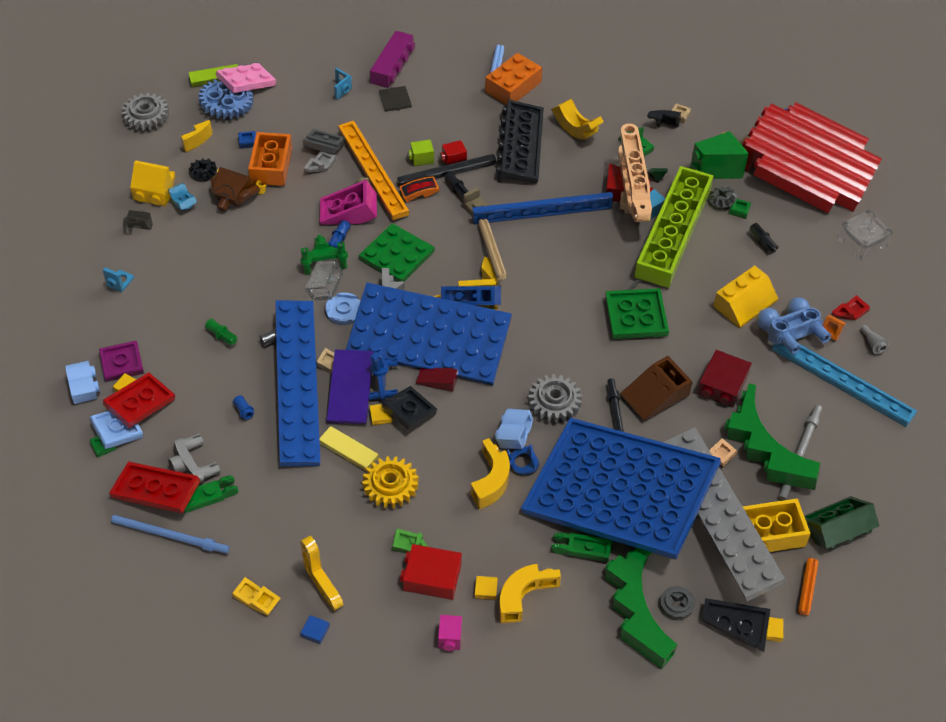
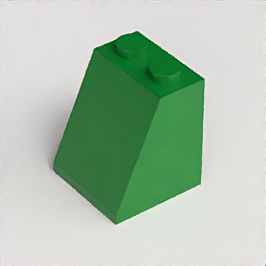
M731 131L694 143L690 169L714 175L713 179H741L744 176L749 153Z

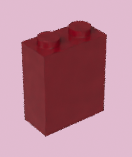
M716 349L699 382L697 394L720 402L723 405L734 407L749 376L752 363Z

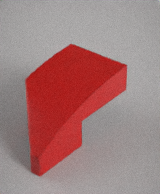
M856 295L846 304L842 303L834 309L832 315L834 317L857 320L870 310V306Z

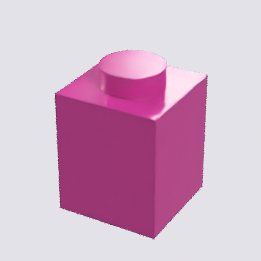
M440 615L439 649L445 651L460 650L462 616Z

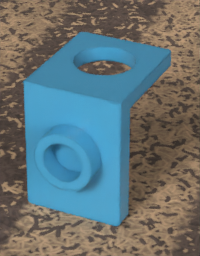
M335 68V79L338 83L334 86L335 99L338 100L352 89L351 75Z
M106 267L103 269L106 285L120 292H123L134 279V275L120 269L117 272ZM121 276H125L127 278V280L123 283L121 280Z

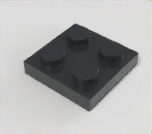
M411 386L384 400L381 406L407 430L424 422L437 412V408Z

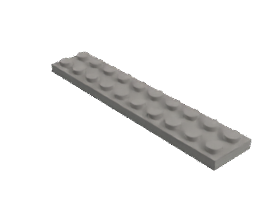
M696 427L663 442L712 456ZM718 468L698 511V515L746 601H749L785 584L786 580L722 471Z

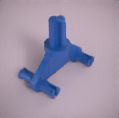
M374 352L370 356L372 362L371 371L374 376L378 377L380 391L370 392L369 400L381 399V401H384L398 393V389L386 390V374L389 367L398 366V359L382 358L381 354Z

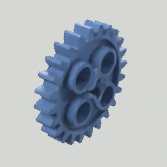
M215 79L213 80L214 83L208 82V86L203 85V89H200L199 105H201V109H205V113L210 112V116L216 115V118L223 116L224 120L226 117L232 119V116L239 118V114L244 116L245 112L249 113V109H252L253 93L251 90L233 93L221 81Z

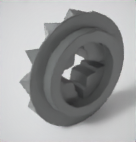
M722 186L721 188H715L714 191H710L708 198L711 205L724 208L735 203L737 194L735 189Z
M674 586L663 592L661 607L665 610V614H670L673 618L681 617L683 619L685 616L691 615L695 607V599L689 590ZM674 600L676 602L682 600L681 606L673 607Z

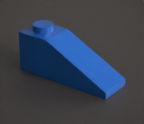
M441 286V298L470 305H501V286Z

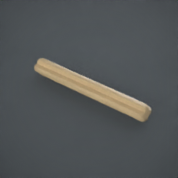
M480 219L479 228L496 278L504 280L506 278V271L487 219Z

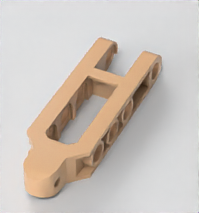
M625 124L621 127L622 145L618 149V159L628 212L631 213L635 222L650 221L652 212L650 185L639 130L634 124Z

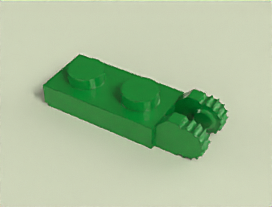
M232 475L224 476L219 480L197 486L184 509V513L223 501L225 498L236 495L239 492L238 487L235 485L230 486L235 482Z
M558 532L553 535L554 541L563 543L551 545V551L556 554H567L603 562L609 561L611 540L575 533Z

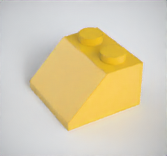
M135 160L130 186L133 200L167 206L171 198L168 189L173 187L169 167Z

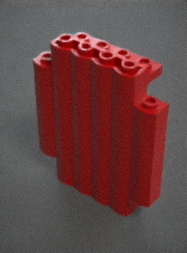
M797 102L793 106L790 105L787 111L772 103L769 107L765 106L761 113L763 117H758L754 125L756 128L752 127L748 134L750 138L746 137L742 144L749 153L745 171L748 172L753 161H755L754 167L756 170L753 174L754 176L829 213L834 203L854 212L882 158L864 150L869 138Z

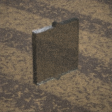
M406 86L379 90L385 112L400 111V109L412 107Z

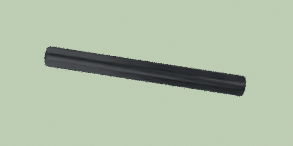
M494 154L399 176L397 177V182L399 186H402L408 182L425 177L439 178L449 172L455 174L496 163V157Z

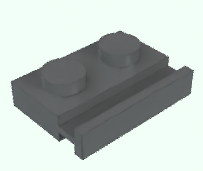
M313 129L306 136V139H303V146L335 154V151H338L344 144L345 137Z

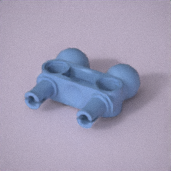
M795 297L789 301L787 315L780 317L773 308H764L756 316L757 325L762 330L767 331L768 339L774 344H783L791 354H796L800 351L801 345L797 343L796 339L813 333L822 343H826L831 339V334L823 327L821 313L815 308H810L808 301L802 297Z

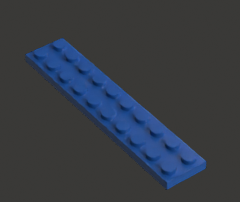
M276 300L279 466H320L313 301Z

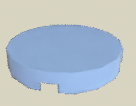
M338 293L335 297L328 299L326 315L335 324H352L355 321L361 300L351 293Z

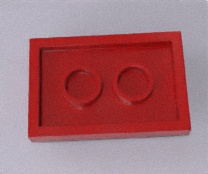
M148 372L103 399V406L130 428L175 400V394Z

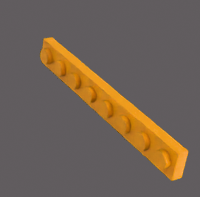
M354 120L338 125L339 132L342 137H345V142L366 177L369 178L372 187L392 220L408 216L409 210Z

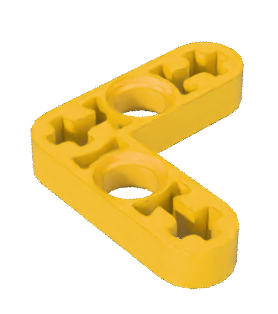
M312 536L300 540L303 564L308 575L333 611L344 606L341 596L321 568L319 548Z

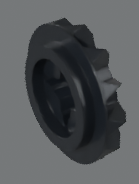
M204 158L202 160L196 159L195 163H191L189 168L191 177L197 180L210 179L217 172V166L210 158L204 160Z

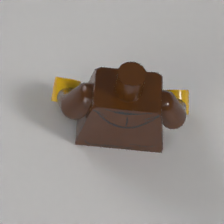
M220 167L217 173L210 179L211 190L219 200L217 208L224 212L227 211L229 204L240 206L242 202L253 195L266 192V184L261 186V181H257L256 185H254L250 176Z

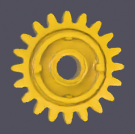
M389 456L386 457V461L378 458L379 464L371 462V468L366 467V474H363V489L365 495H369V501L376 499V506L383 502L384 508L388 504L395 508V503L403 506V500L410 502V496L415 497V490H418L419 477L416 474V469H412V463L405 465L404 458L400 462H398L397 456L394 457L393 461L390 460Z

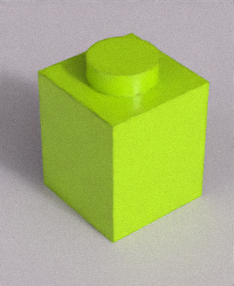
M431 139L410 142L411 149L408 150L409 160L413 161L414 167L434 164V149Z

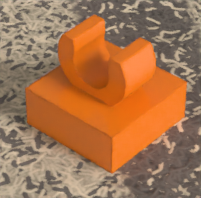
M829 314L823 323V327L831 334V338L836 341L846 323Z

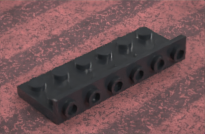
M508 99L506 106L503 105L501 115L504 117H502L500 127H503V129L500 130L499 139L502 140L498 145L500 153H498L497 163L499 165H497L495 175H498L497 182L501 183L503 177L537 184L539 180L544 107Z

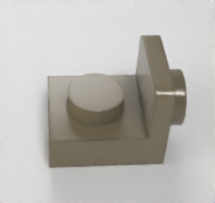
M479 188L464 194L463 207L471 215L473 207L489 206L480 197Z

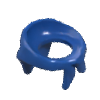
M529 444V446L523 449H517L512 454L507 449L510 468L515 473L527 476L538 470L540 462L534 452L533 445ZM521 454H527L530 456V462L527 466L519 467L515 464L516 457Z

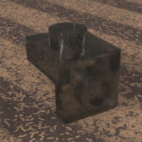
M129 210L127 217L123 219V227L126 229L127 235H131L133 228L151 230L153 226L151 214L148 212Z

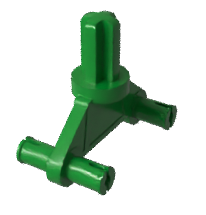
M317 235L314 238L315 245L312 251L309 252V249L305 247L304 252V248H301L302 257L300 262L303 265L304 274H307V270L309 274L312 272L310 266L312 262L335 258L339 260L341 269L347 268L346 259L348 258V252L345 251L344 242H341V245L340 242L337 243V249L329 246L325 241V237Z

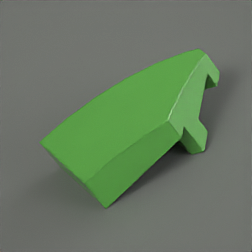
M396 529L391 550L407 553V551H411L412 544L427 546V544L422 539L423 535L421 532L416 534Z

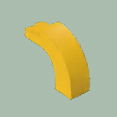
M572 99L564 101L551 109L561 127L577 139H587L597 133L598 125L604 122L601 116L592 120L584 118L577 110Z
M490 438L482 441V453L492 470L486 477L471 483L470 494L479 510L495 503L504 494L509 482L510 462L506 450L499 452L497 445H493Z
M532 564L514 572L506 580L501 590L499 606L500 623L522 621L523 609L521 601L530 591L560 587V569L538 571V564Z

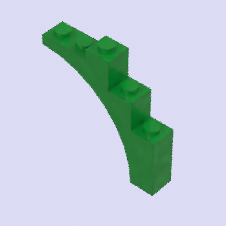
M748 384L747 391L743 390L741 402H743V405H739L737 413L732 412L731 418L726 420L725 431H728L727 439L745 442L744 451H747V460L765 463L764 472H767L766 480L815 490L820 462L806 459L789 451L767 432L756 410V385Z
M636 548L634 551H629L625 558L619 555L615 560L611 559L605 567V580L618 588L612 597L614 599L612 608L626 618L620 626V629H622L620 639L663 669L675 655L677 643L663 632L647 607L642 588V572L652 552Z

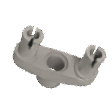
M200 433L184 439L174 440L176 456L168 459L169 467L172 471L196 475L199 477L200 482L213 475L220 474V468L216 461L199 467L188 451L204 445Z

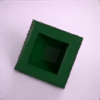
M651 168L648 170V174L657 182L668 172L667 168Z

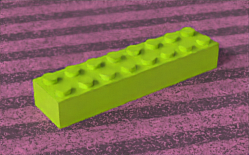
M683 166L679 167L637 261L635 278L670 288L711 191L714 175Z

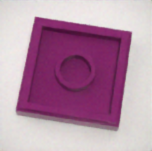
M137 340L99 349L106 382L118 380L124 373L129 376L144 374Z

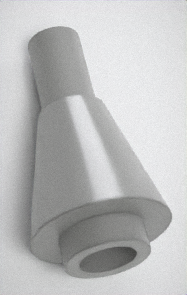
M867 325L861 327L860 330L866 336L874 354L883 353L887 350L889 345L887 339L872 332Z

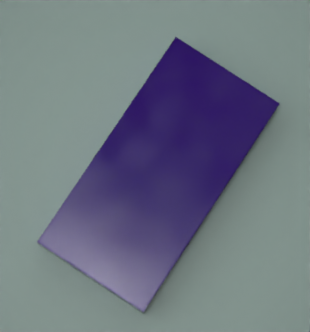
M335 349L327 423L367 425L372 377L370 356L374 354L373 351Z

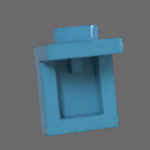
M184 183L168 189L173 205L181 210L190 209L193 204L197 203L195 196L188 193Z

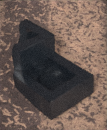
M655 110L649 111L647 117L654 119L658 127H661L662 123L679 127L681 112Z

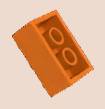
M517 52L485 77V92L507 105L508 99L518 101L542 82L543 67Z
M256 133L248 168L249 176L254 184L257 181H261V185L285 186L293 150L291 134Z

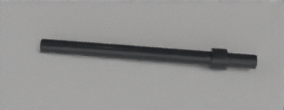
M610 378L607 380L609 389L607 394L612 406L615 429L624 432L619 406V391L616 390L615 379Z

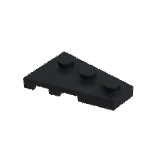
M705 598L702 621L764 652L771 609Z

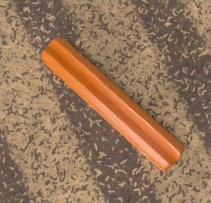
M808 558L806 562L798 607L800 615L808 616L811 610L819 563L817 559Z

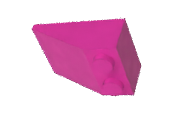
M367 180L320 198L321 225H337L343 220L348 221L350 224H362L377 218V193Z

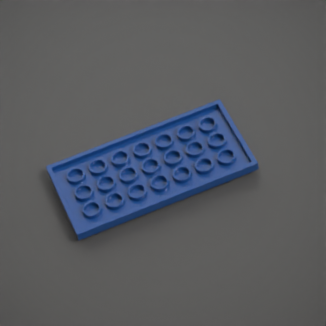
M366 282L346 350L378 352V354L382 355V358H397L398 364L418 369L454 368L458 369V378L494 385L512 313Z

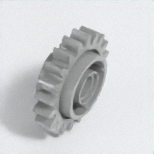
M140 93L139 97L134 95L133 100L128 99V103H124V107H122L123 120L125 124H129L130 128L135 126V130L139 127L142 128V131L145 128L151 130L152 126L158 128V123L163 125V120H167L169 106L166 103V99L162 100V96L156 97L155 93L152 96L149 93L146 95Z
M553 374L552 378L549 379L545 375L544 381L538 378L537 383H532V388L529 389V408L534 409V415L540 413V419L546 416L547 422H550L552 418H554L555 423H558L559 418L566 422V416L573 418V413L578 414V409L581 408L582 394H580V388H576V382L570 384V378L563 380V375H560L557 379L555 374Z

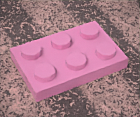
M259 63L216 71V77L233 93L276 85V79Z

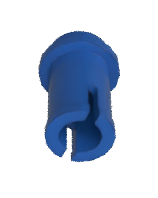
M238 395L233 399L232 403L238 409L241 418L248 420L254 416V408L249 406L242 395Z

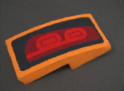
M434 177L417 179L400 186L406 202L421 195L427 198L440 191Z

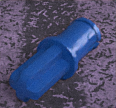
M341 221L337 229L333 230L332 237L328 242L329 246L338 248L337 243L345 240L346 233L351 227L348 221Z

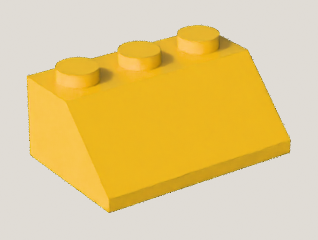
M754 265L716 292L713 307L738 328H741L754 319L759 311L775 304L778 301V296L768 275Z

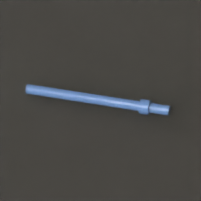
M113 515L111 519L112 523L199 546L209 552L214 550L228 554L230 546L217 543L214 539H202Z

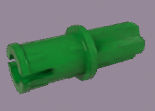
M212 318L207 320L205 328L214 333L217 339H222L229 345L237 343L238 337L230 332L225 325H220Z

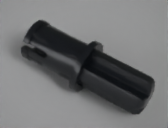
M453 172L447 173L444 180L451 186L453 192H457L464 199V194L468 190L465 188L463 181L459 180Z
M756 222L750 226V231L758 239L757 242L762 244L769 254L776 252L775 249H778L779 246L770 238V234L766 233Z

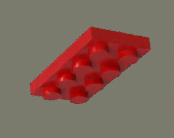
M128 461L109 494L114 499L183 513L199 485L200 479L196 475Z

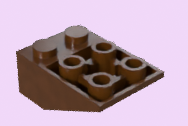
M666 356L645 370L620 393V396L645 421L689 396L693 381L669 356Z

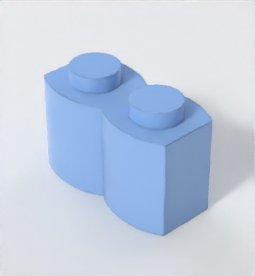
M89 360L65 366L73 403L77 404L97 399L96 393L100 392L98 381H93V377L97 376L95 368L90 366Z
M507 409L505 414L502 415L501 425L495 433V440L500 448H524L533 423L530 410Z

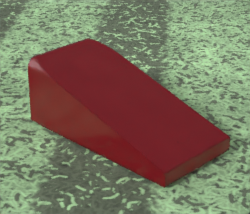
M421 368L416 384L453 392L458 378V369Z

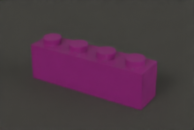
M400 31L394 32L370 70V83L389 88L391 83L395 82L398 72H401L404 62L408 61L409 54L415 49L413 35Z

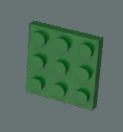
M392 223L359 254V260L381 273L382 268H389V274L393 275L394 281L405 282L435 252V247Z
M660 288L605 291L612 339L669 335Z

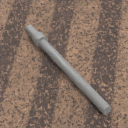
M815 405L811 416L806 421L807 427L796 452L801 457L804 456L812 433L819 424V416L822 411V407L819 405ZM783 484L778 496L779 500L784 501L787 499L791 485Z

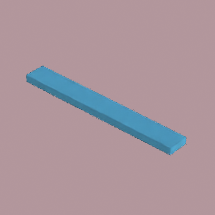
M783 344L773 345L772 350L905 427L908 426L917 413V410L802 345L800 351L796 354H791Z

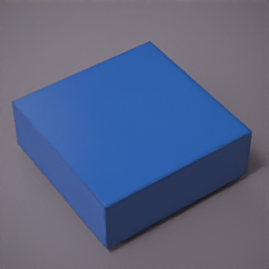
M255 131L238 133L240 149L252 148L254 146Z
M310 615L300 633L301 637L321 644L330 627V623Z

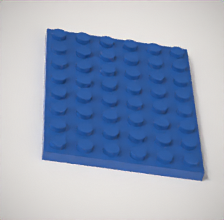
M570 418L524 501L521 511L523 514L677 559L721 464V459Z

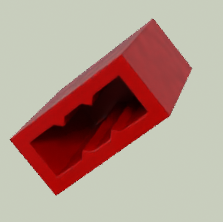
M412 544L411 551H407L405 556L406 570L402 569L400 582L403 583V591L454 600L462 565V553Z

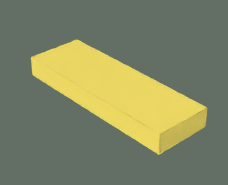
M332 426L319 438L321 445L365 471L366 467L371 468V462L375 463L379 458L378 453Z

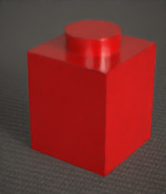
M461 140L442 145V152H440L442 163L445 162L448 165L467 160V150Z

